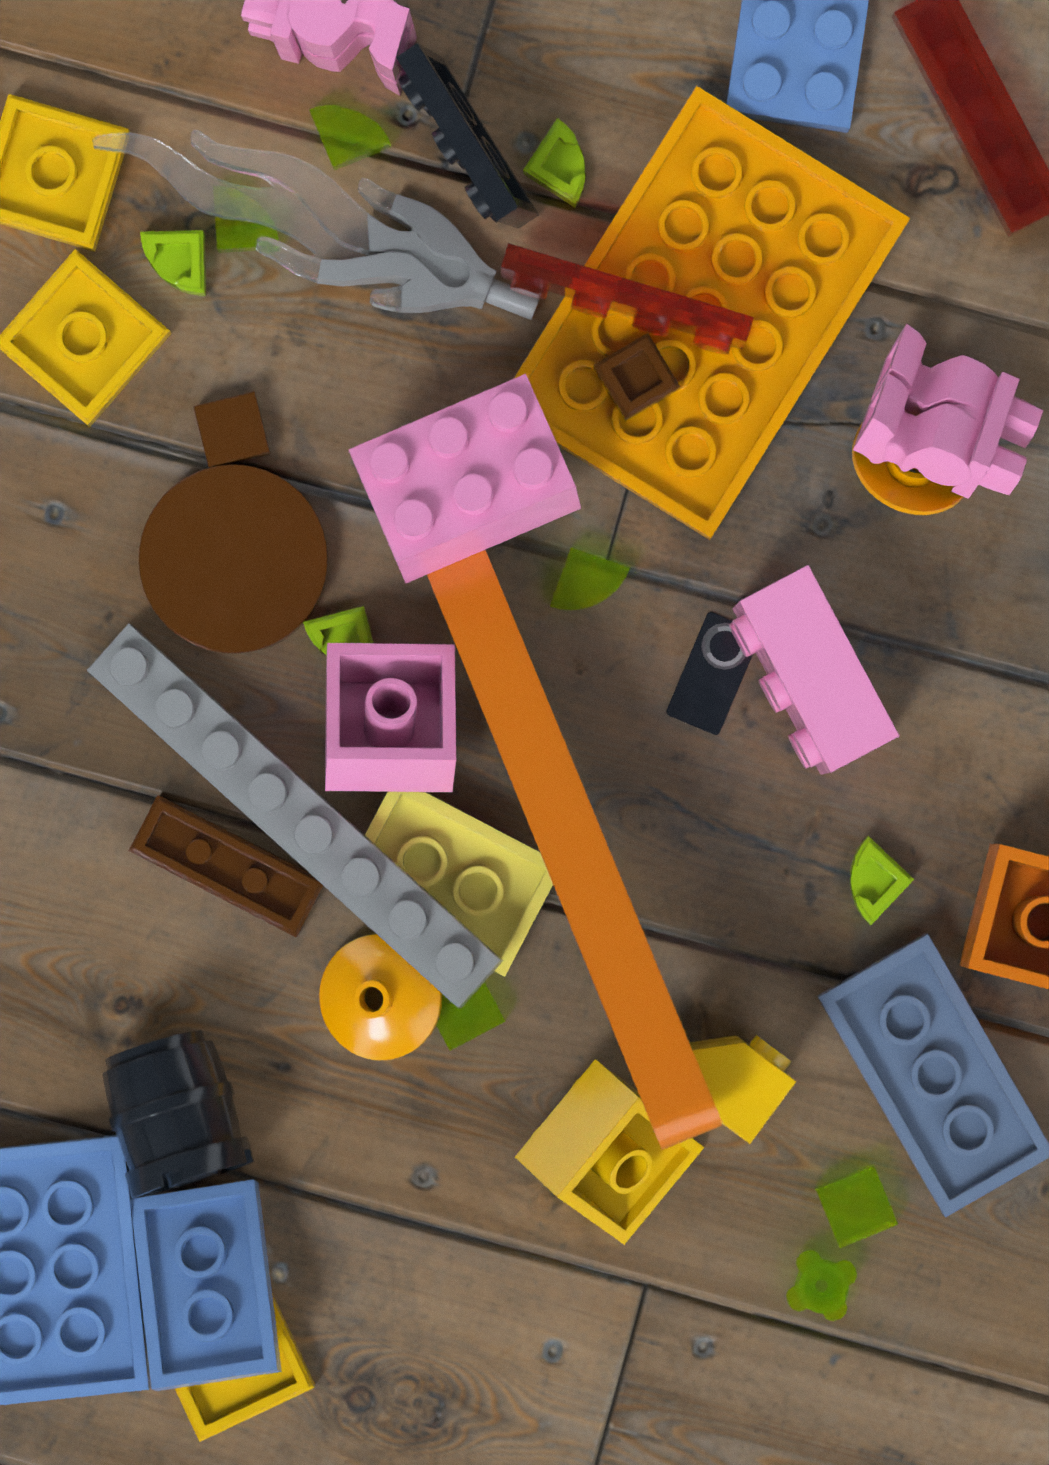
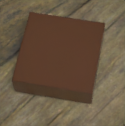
M649 333L593 365L595 372L625 422L680 390V385Z
M255 391L193 406L209 468L230 465L271 454Z

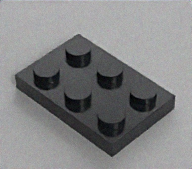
M418 43L398 55L396 58L405 71V74L398 78L401 88L418 111L424 108L427 114L436 121L439 128L431 132V135L446 160L451 165L457 162L468 173L472 182L465 186V190L480 215L484 219L491 217L495 223L501 222L518 229L539 216L442 56Z

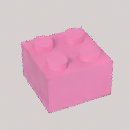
M327 643L325 791L452 792L456 766L455 645Z

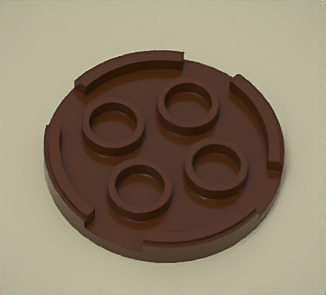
M245 465L215 466L198 471L182 479L168 490L155 505L141 536L139 571L143 589L153 610L163 623L179 637L195 646L212 652L230 654L249 653L264 650L282 642L295 633L303 625V622L311 616L326 584L328 570L327 543L321 522L306 498L290 483L273 473L256 467Z

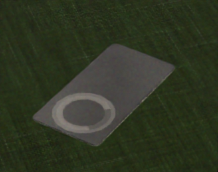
M709 612L702 624L666 713L677 720L713 735H718L721 732L752 655L745 657L729 627V624L733 621L716 613Z

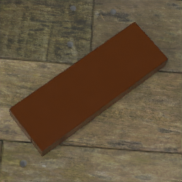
M157 795L128 850L294 937H298L324 887L306 870L160 795Z

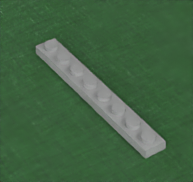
M128 623L87 669L93 677L456 1007L462 1008L503 962L495 952L133 625Z

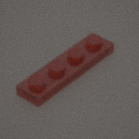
M916 0L895 11L892 19L1008 238L1049 217V169L960 1Z
M508 243L501 265V277L512 280L510 289L519 294L541 300H546L548 291L573 299L570 307L579 312L595 317L607 318L609 310L632 316L633 321L631 325L644 332L668 336L669 330L672 328L694 335L693 345L718 354L728 355L731 347L743 350L754 318Z

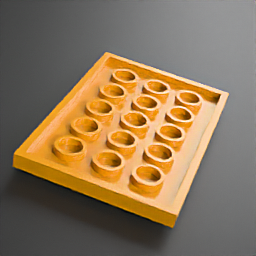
M696 86L514 378L524 374L527 375L559 447L710 540L910 218ZM649 333L680 385V390L625 422L595 372L593 365Z

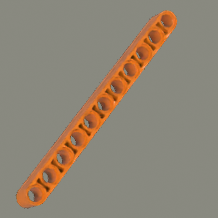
M486 550L427 574L661 1149L664 1150L722 1126L723 1124Z

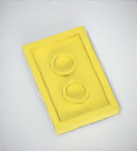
M387 792L365 836L503 960L495 972L505 977L553 886L541 853L426 792Z

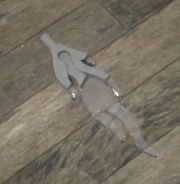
M198 129L191 132V145L208 162L237 173L262 178L271 186L254 188L234 184L212 176L157 138L132 132L110 133L93 138L94 149L127 153L147 161L168 180L187 202L202 213L223 219L261 224L296 239L315 255L303 254L281 241L260 236L256 242V250L297 276L317 284L334 286L381 283L399 284L400 286L372 290L369 303L377 308L400 313H424L454 307L482 309L484 302L531 320L539 302V296L494 279L496 270L487 266L479 258L465 237L443 214L429 205L390 192L368 178H361L359 180V194L376 211L402 224L409 231H398L386 226L368 214L327 174L316 166L291 155L220 144Z

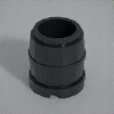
M202 1030L190 1031L155 1040L119 1052L105 1059L108 1070L102 1075L111 1113L109 1121L112 1131H116L123 1155L130 1169L129 1172L125 1173L132 1199L201 1181L202 1178L218 1173V1170L223 1174L255 1162L248 1137H241L238 1116L232 1097L235 1095L232 1083L227 1080L213 1041H206Z

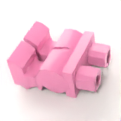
M341 0L244 1L241 17L243 21L249 22V34L273 41L282 60L299 64L303 53L315 66L329 71L341 72L363 48L370 45L369 51L378 77L387 89L399 96L401 95L402 88L398 78L404 75L405 71L396 57L415 45L417 38L409 8L397 4L394 0H348L345 4Z
M906 323L885 358L871 403L868 406L853 450L866 456L873 464L888 461L897 464L903 472L917 468L925 478L937 484L953 486L951 492L967 499L970 498L978 485L1010 495L1022 477L1027 459L1023 455L998 445L999 440L1003 438L1026 448L1038 428L1043 410L1014 396L1019 378L1003 371L998 377L988 366L973 358L961 355L939 363L932 368L923 365L921 358L927 343L918 331Z

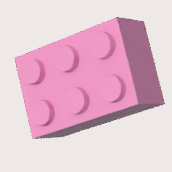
M526 374L348 449L405 583L581 509L575 483Z
M809 565L746 597L735 605L733 611L737 618L732 620L733 622L729 624V627L745 657L754 653L758 656L767 673L766 676L758 680L775 713L786 709L797 731L788 735V738L805 769L816 765L820 775L831 773L899 737L896 728Z

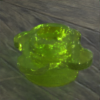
M806 1250L800 1253L796 1259V1266L799 1271L795 1285L789 1288L786 1293L789 1306L798 1312L809 1309L813 1312L821 1313L829 1321H837L843 1318L847 1312L845 1301L848 1296L849 1285L854 1283L857 1278L854 1265L845 1259L838 1262L822 1259L814 1250ZM818 1280H825L827 1282V1289L818 1291L815 1287Z

